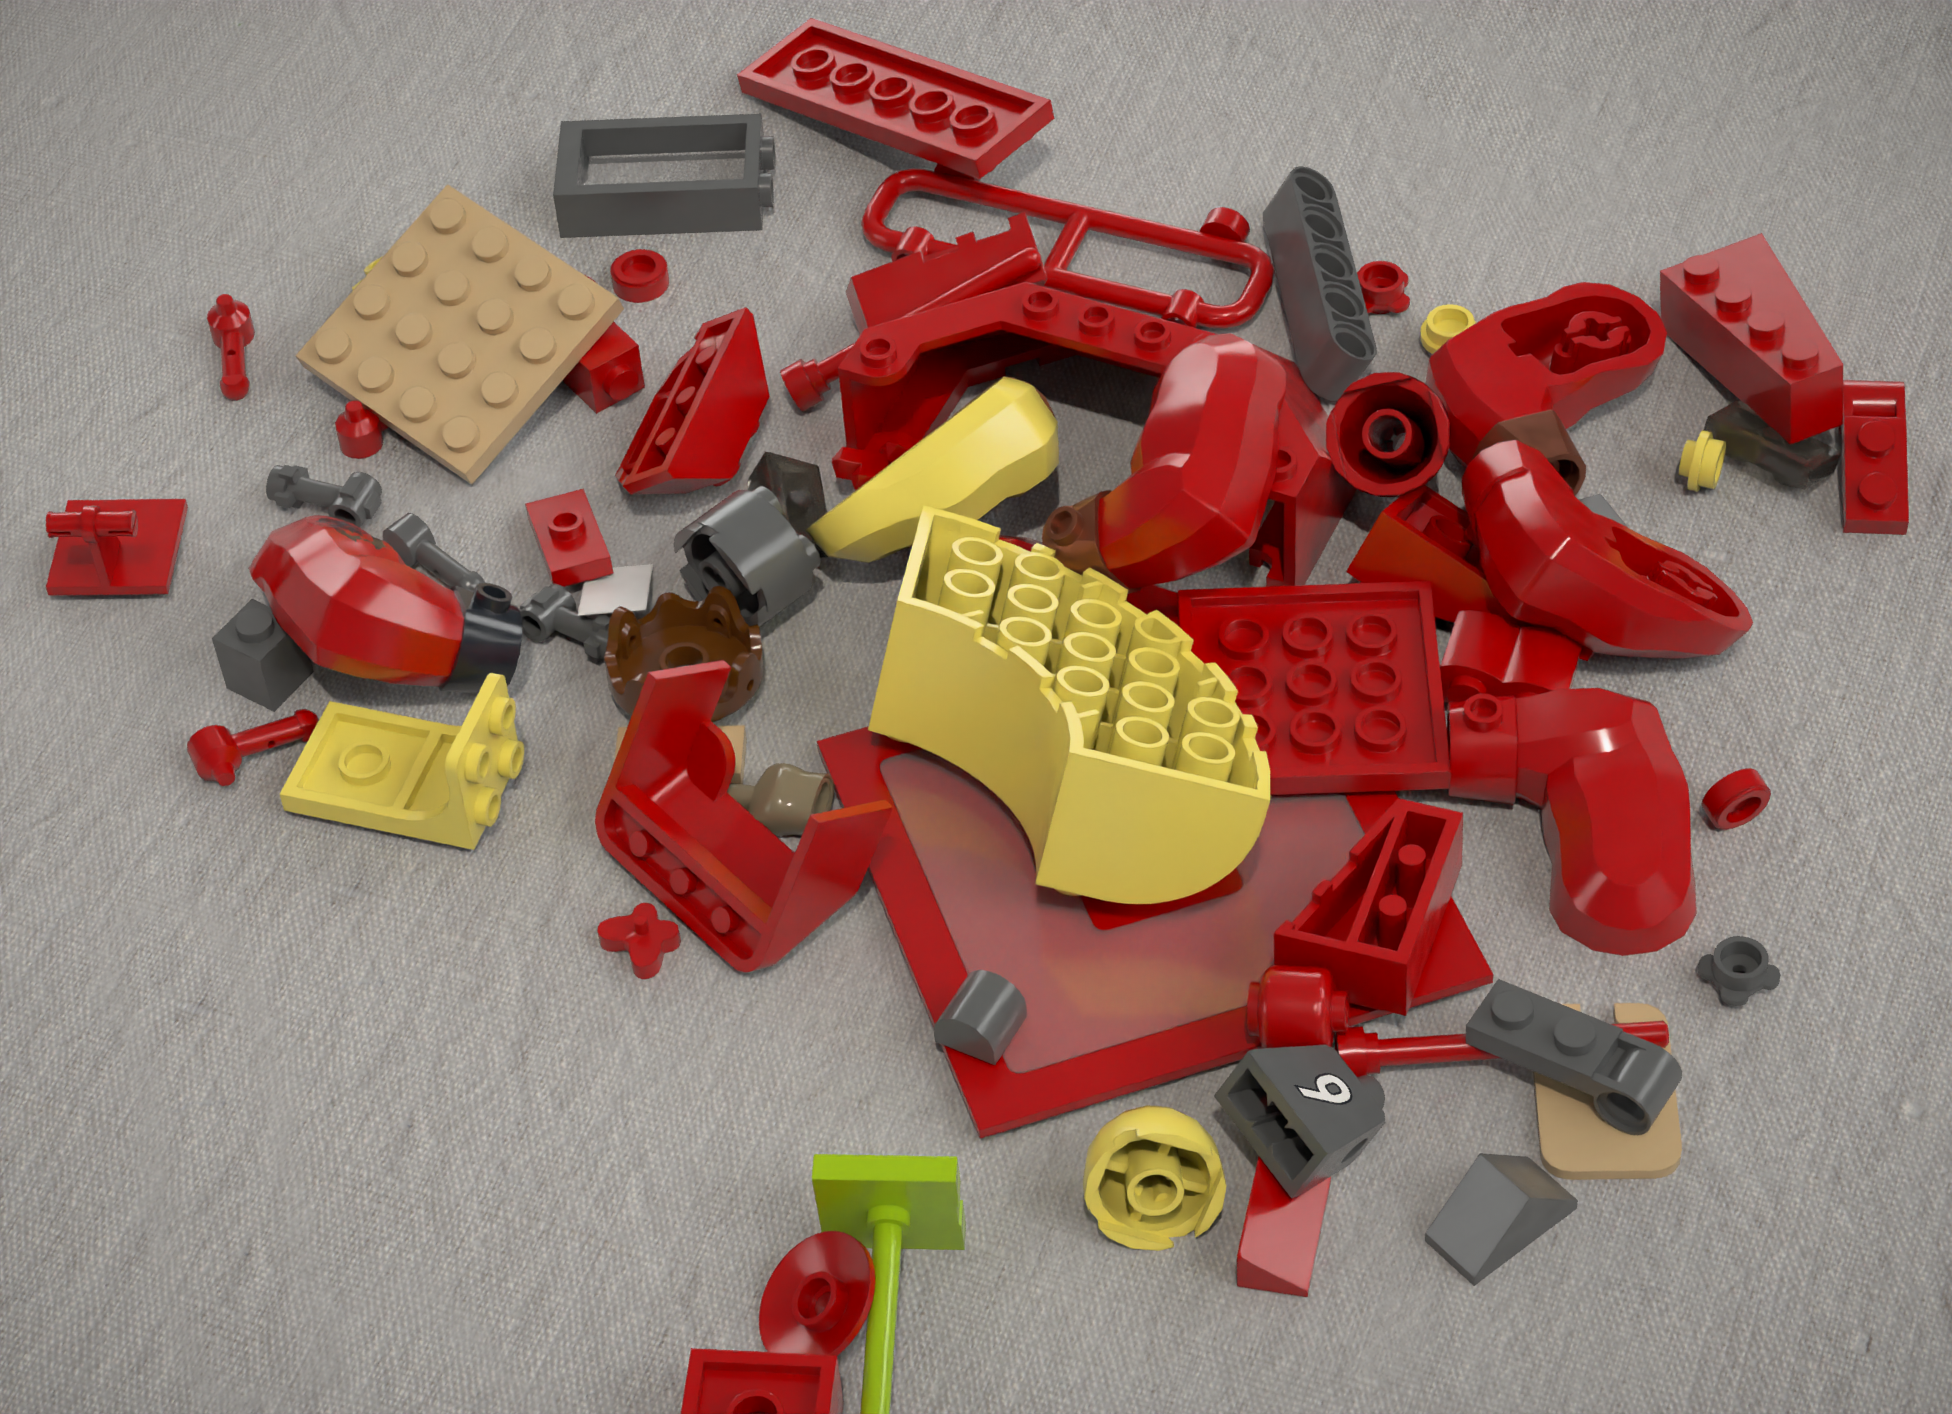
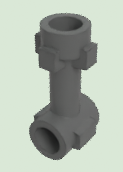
M276 465L270 471L266 483L267 497L269 500L276 501L277 506L300 509L302 504L307 502L328 507L329 517L347 521L359 528L365 519L373 518L382 503L380 497L382 494L381 485L375 478L363 472L352 473L344 486L310 479L308 468Z
M558 584L546 586L539 593H534L520 605L522 633L533 641L541 642L544 639L547 640L555 631H558L584 642L585 654L604 660L609 620L611 617L600 614L593 620L584 615L578 616V613L575 612L576 602L566 588Z

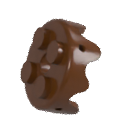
M713 587L706 599L702 601L686 600L672 592L664 593L658 597L650 613L641 619H636L632 611L622 606L617 607L613 611L609 620L608 641L604 655L608 688L616 703L629 715L632 716L647 674L652 671L724 660L730 665L731 670L712 716V722L721 720L738 711L752 699L760 687L764 671L760 628L758 624L749 626L745 622L736 598L725 587Z

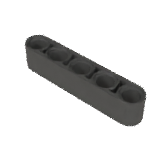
M1298 166L1294 167L1263 211V222L1301 376L1305 384L1318 396L1330 401H1338L1347 387L1360 378L1377 355V347L1336 192L1328 179L1318 171L1309 167Z

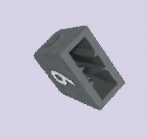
M1327 1045L1250 1050L1214 1095L1291 1198L1300 1196L1350 1165L1385 1124V1113L1382 1110L1385 1103V1094L1381 1084L1369 1075L1356 1077L1337 1051Z

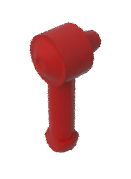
M222 294L217 297L216 305L212 306L208 311L207 321L213 342L221 349L222 378L219 385L221 392L226 398L238 401L243 399L249 391L250 381L246 377L244 347L254 339L255 330L248 306L241 301L234 300L229 294Z
M358 400L348 402L345 406V411L337 417L335 422L340 450L345 456L355 459L368 458L376 454L384 443L382 432L389 428L375 414L364 408Z
M299 709L294 712L293 716L235 734H231L230 730L225 726H206L190 737L187 742V752L199 777L207 781H217L221 786H228L235 781V772L242 763V757L299 739L308 742L319 718L313 711Z

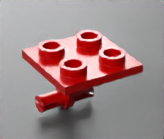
M186 499L68 500L65 512L49 511L46 515V533H48L47 536L49 538L58 537L46 584L48 595L169 594L188 510Z

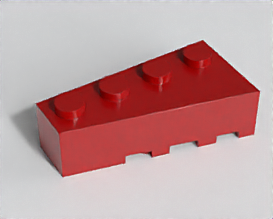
M1762 233L1703 255L1689 257L1682 263L1660 270L1661 320L1667 330V335L1790 445L1843 425V363Z

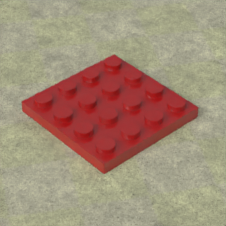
M1431 581L1178 590L1179 627L1194 640L1191 652L1204 664L1216 662L1238 690L1235 703L1242 714L1253 715L1258 727L1255 740L1260 751H1266L1270 767V795L1449 789L1451 778L1450 755Z

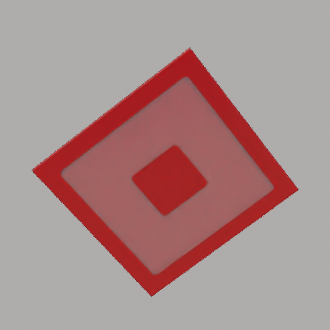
M869 726L817 741L818 752L827 773L831 775L834 781V790L842 808L881 800L887 801L893 807L869 864L868 872L933 1028L968 974L975 970H986L1004 977L1021 992L1025 999L1027 1017L996 1065L941 1044L980 1139L1238 1061L1250 1050L1264 1049L1259 1037L1250 1036L1248 1033L1247 1000L1250 982L1260 981L1264 971L1271 965H1274L1273 933L1285 920L1292 922L1312 901L1311 892L1323 879L1330 881L1349 861V851L1398 799L1395 791L1270 795L1269 807L1259 837L1244 860L1230 874L1205 890L1188 897L1154 904H1126L1083 895L1069 896L1056 891L1054 888L1035 884L1037 870L1035 854L1030 839L1020 821L992 790L977 778L946 759L908 742L895 741L886 735L869 731ZM1452 896L1449 899L1409 1008L1493 983L1494 974ZM1349 1003V1026L1392 1013Z

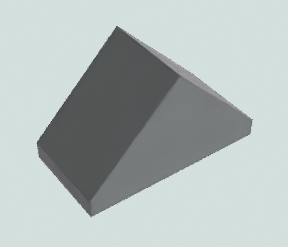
M1480 1153L1426 1231L1425 1242L1475 1286L1575 1211L1578 1200L1529 1157Z

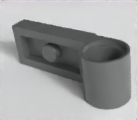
M1500 979L1496 981L1466 1024V1044L1594 1096V1106L1604 1121L1615 1129L1627 1134L1642 1135L1648 1132L1682 1080V1070L1679 1063L1662 1047L1626 1033L1622 1028Z

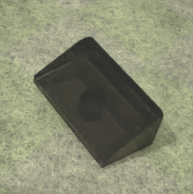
M765 451L748 478V491L752 492L759 486L766 487L772 491L781 504L782 515L791 524L797 535L808 538L816 547L820 558L828 557L805 531L827 513L819 466Z

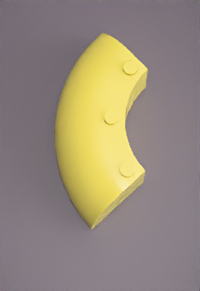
M923 505L896 603L868 730L886 735L895 741L908 742L932 752L962 768L992 790L1011 809L1030 839L1035 854L1037 869L1035 884L1054 888L1056 891L1069 896L1083 895L1126 904H1154L1188 897L1205 890L1230 874L1251 851L1264 824L1270 803V767L1266 751H1260L1255 740L1258 727L1253 715L1242 714L1236 705L1235 700L1238 690L1216 662L1204 664L1191 652L1194 640L1177 624L1158 610L1146 615L1140 609L1126 601L1128 589L1090 567L1083 572L1082 576L1064 567L1059 560L1054 558L1056 550L1036 543L1030 552L1014 544L999 540L1001 528L969 517Z

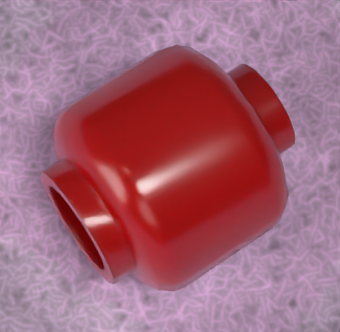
M1271 965L1264 971L1260 981L1250 982L1247 1000L1248 1033L1250 1036H1258L1264 1049L1327 1045L1331 1047L1335 1032L1348 1031L1349 992L1336 990L1335 979L1327 967L1317 965Z

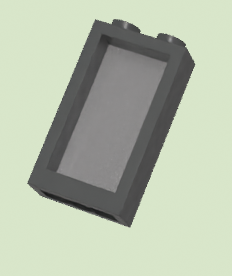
M761 113L561 121L553 191L560 238L763 230L764 207H773L774 205L772 173H766V170H775L776 167L774 136H764Z

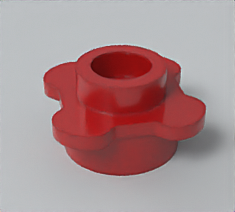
M1373 261L1360 268L1357 275L1367 313H1401L1409 308L1410 298L1404 294V288L1408 285L1409 278L1399 266L1388 261Z

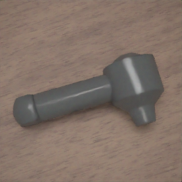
M405 514L383 531V541L387 542L399 554L406 566L411 567L419 562L451 588L459 586L475 591L477 584L485 583L481 575L475 571H469L436 546L430 528L415 514Z

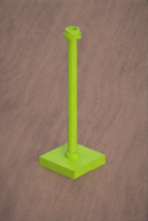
M814 1154L812 1184L821 1232H844L856 1238L866 1248H872V1260L875 1269V1292L867 1316L860 1414H890L901 1249L965 1250L966 1220L963 1200H960L961 1181L958 1157Z

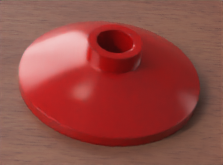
M824 1231L804 1239L783 1257L767 1282L760 1304L759 1331L767 1352L838 1356L853 1341L868 1316L875 1292L873 1260L866 1247L860 1241L844 1232Z

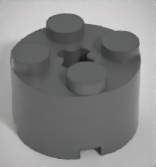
M759 486L752 492L748 490L733 492L679 531L673 543L675 554L684 548L688 564L681 568L680 572L697 601L706 599L713 587H725L736 598L745 622L749 626L758 624L759 628L811 589L813 570L821 563L819 553L814 544L805 536L797 535L791 524L782 515L783 511L779 500L766 487Z

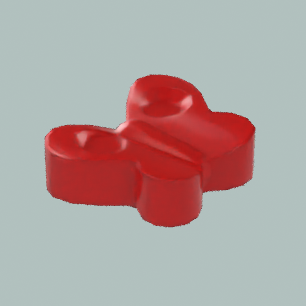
M646 902L635 906L630 915L617 916L602 921L597 929L602 949L612 952L626 950L630 954L633 973L640 979L654 977L662 966L664 954L675 951L681 943L678 925L673 921L659 920L655 906Z

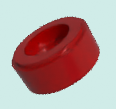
M647 249L631 250L617 257L611 265L610 273L613 290L619 298L633 303L652 301L664 294L669 286L667 262L662 255L655 251Z
M1752 768L1741 769L1717 781L1706 792L1701 805L1716 828L1733 829L1748 823L1765 809L1770 800L1771 790L1757 770Z

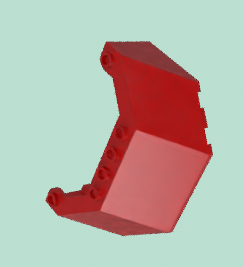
M1027 282L865 328L838 367L846 447L880 453V448L900 431L921 441L947 421L968 387L1006 376L1005 367L1036 359L1039 366L1078 355L1160 378L1165 367L1183 349L1209 335L1216 334ZM1274 354L1286 372V394L1278 416V462L1276 476L1268 498L1275 500V503L1260 527L1255 542L1249 548V565L1261 568L1265 561L1271 566L1266 576V587L1305 585L1357 490L1335 470L1332 459L1327 451L1326 422L1329 416L1314 392L1305 384L1296 363Z

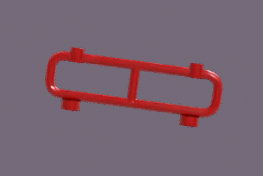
M939 164L936 165L934 171L911 168L888 176L878 186L864 210L861 221L865 238L873 246L892 253V261L919 251L922 252L923 256L958 246L935 240L929 231L921 227L912 226L907 228L905 232L887 228L884 225V221L896 200L906 192H927L1020 214L1025 212L1026 216L1065 224L1043 264L1048 277L1043 287L1161 316V319L1193 328L1199 325L1208 328L1228 329L1238 327L1251 320L1261 308L1272 285L1275 272L1270 257L1259 247L1245 242L1250 233L1249 223L1243 215L1231 208L1217 207L1212 209L1208 213L1200 231H1195L980 182L978 178ZM1091 230L1239 264L1249 268L1251 276L1236 302L1220 306L1205 303L1200 295L1187 289L1177 290L1173 295L1067 271V268L1087 231Z

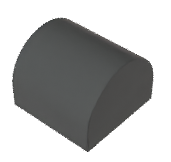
M986 970L970 972L934 1026L935 1042L996 1065L1027 1017L1026 1002L1023 995L1010 981L996 973Z

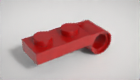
M1843 380V425L1838 426V434L1842 435L1843 533L1906 535L1909 524L1905 384L1902 381Z

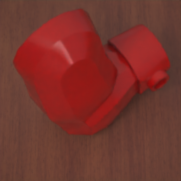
M1518 440L1496 443L1482 450L1468 464L1462 477L1461 491L1470 520V525L1465 530V535L1475 546L1480 548L1481 565L1489 588L1512 617L1533 624L1553 627L1596 653L1626 657L1669 659L1720 655L1746 634L1754 622L1745 604L1730 587L1707 567L1683 552L1647 538L1623 524L1591 511L1574 496L1572 488L1541 451Z
M1602 688L1560 689L1524 698H1515L1514 694L1496 697L1490 694H1476L1467 700L1448 702L1447 737L1451 770L1449 789H1447L1448 796L1514 805L1515 798H1519L1542 810L1544 838L1552 863L1549 911L1562 933L1593 951L1620 956L1657 952L1685 936L1697 914L1696 884L1691 853L1689 787L1682 767L1671 748L1659 712L1651 702Z

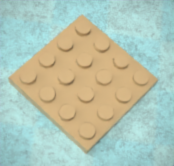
M447 184L295 356L305 369L351 401H360L363 407L375 414L381 422L472 485L620 315L624 308L617 296Z

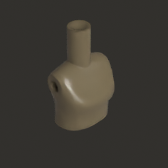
M776 763L764 771L755 786L730 783L727 793L774 835H802L810 815L830 811L834 796V781L828 773L807 772L791 764Z

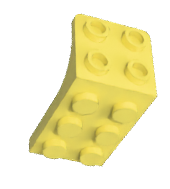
M495 673L487 675L462 726L447 725L329 701L280 792L284 811L474 850L485 827H491L495 823L500 811L501 795L509 778L515 779L519 775L524 760V744L522 741H518L514 724L516 705L514 699L509 698L505 676Z

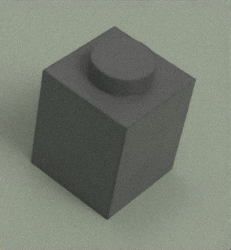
M251 599L212 637L226 688L273 712L314 672L310 658L281 628L272 614L271 607L254 599Z

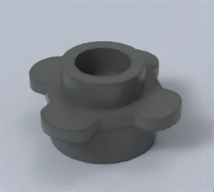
M1733 936L1724 939L1716 946L1714 955H1704L1698 963L1699 975L1703 979L1711 980L1721 990V999L1726 1004L1732 1006L1745 1005L1748 1002L1749 996L1762 989H1775L1779 985L1781 976L1780 970L1776 966L1768 964L1769 956L1764 946L1758 941L1745 936Z

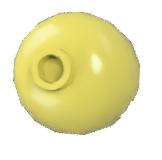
M1146 1105L1126 1110L1106 1123L1088 1147L1083 1176L1084 1199L1088 1211L1090 1209V1212L1098 1220V1228L1109 1239L1131 1249L1160 1251L1174 1247V1242L1169 1237L1185 1236L1193 1230L1195 1238L1210 1228L1223 1209L1227 1186L1217 1146L1212 1136L1197 1120L1173 1108Z

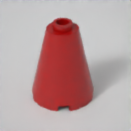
M1400 372L1373 373L1352 382L1336 402L1326 422V448L1335 470L1353 487L1374 496H1402L1423 487L1441 469L1450 447L1451 426L1443 402L1424 382ZM1405 436L1403 444L1396 450L1398 440Z

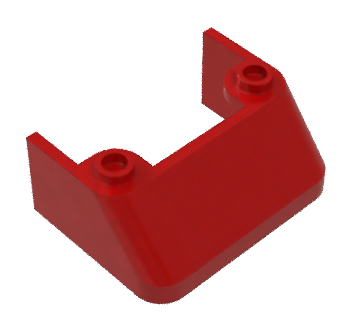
M724 660L648 672L596 809L595 827L597 836L609 854L734 969L740 972H752L771 967L857 894L893 807L887 801L881 800L812 814L808 819L796 851H792L759 820H755L748 810L727 793L735 772V752L727 735L711 719L731 666Z

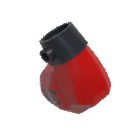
M314 515L273 530L248 568L254 582L265 592L272 614L278 624L307 656L319 666L361 678L401 685L439 687L440 691L479 693L489 673L504 675L508 687L515 673L522 643V617L518 607L511 604L513 597L508 590L491 583H479L476 585L475 591L459 586H454L450 589L445 588L423 573L406 566L399 554L387 542L371 536L347 521L329 516Z

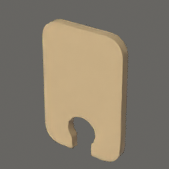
M1614 1003L1615 1024L1663 1020L1668 1025L1665 1015L1658 1008L1649 1004ZM1562 1004L1581 1012L1580 1004ZM1669 1036V1044L1667 1045L1666 1048H1663V1049H1665L1667 1052H1669V1053L1671 1054V1045H1670V1036ZM1533 1071L1540 1158L1543 1166L1550 1174L1569 1180L1657 1179L1672 1174L1680 1165L1682 1141L1676 1089L1649 1131L1642 1135H1631L1615 1129L1604 1121L1594 1106V1096Z

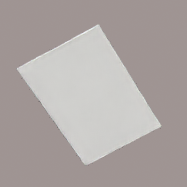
M653 564L613 567V574L585 581L578 616L613 613L619 606L625 607L630 611L646 610Z

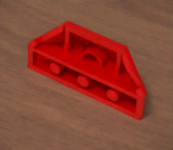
M747 307L703 323L693 337L696 340L694 346L677 361L655 394L615 474V477L629 494H687L711 485L715 487L722 486L730 481L739 471L741 466L740 459L750 438L757 432L760 426V416L770 397L754 316Z

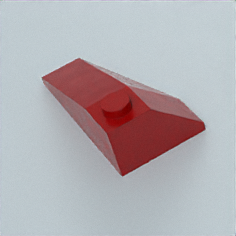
M1426 485L1409 494L1400 496L1380 513L1346 570L1348 574L1359 580V583L1431 581L1434 617L1455 623L1458 611L1473 610L1498 615L1515 623L1520 628L1542 627L1556 630L1553 627L1516 619L1506 611L1489 588L1481 565L1480 548L1475 546L1465 535V530L1470 525L1468 513ZM1582 645L1579 659L1588 661L1596 652Z

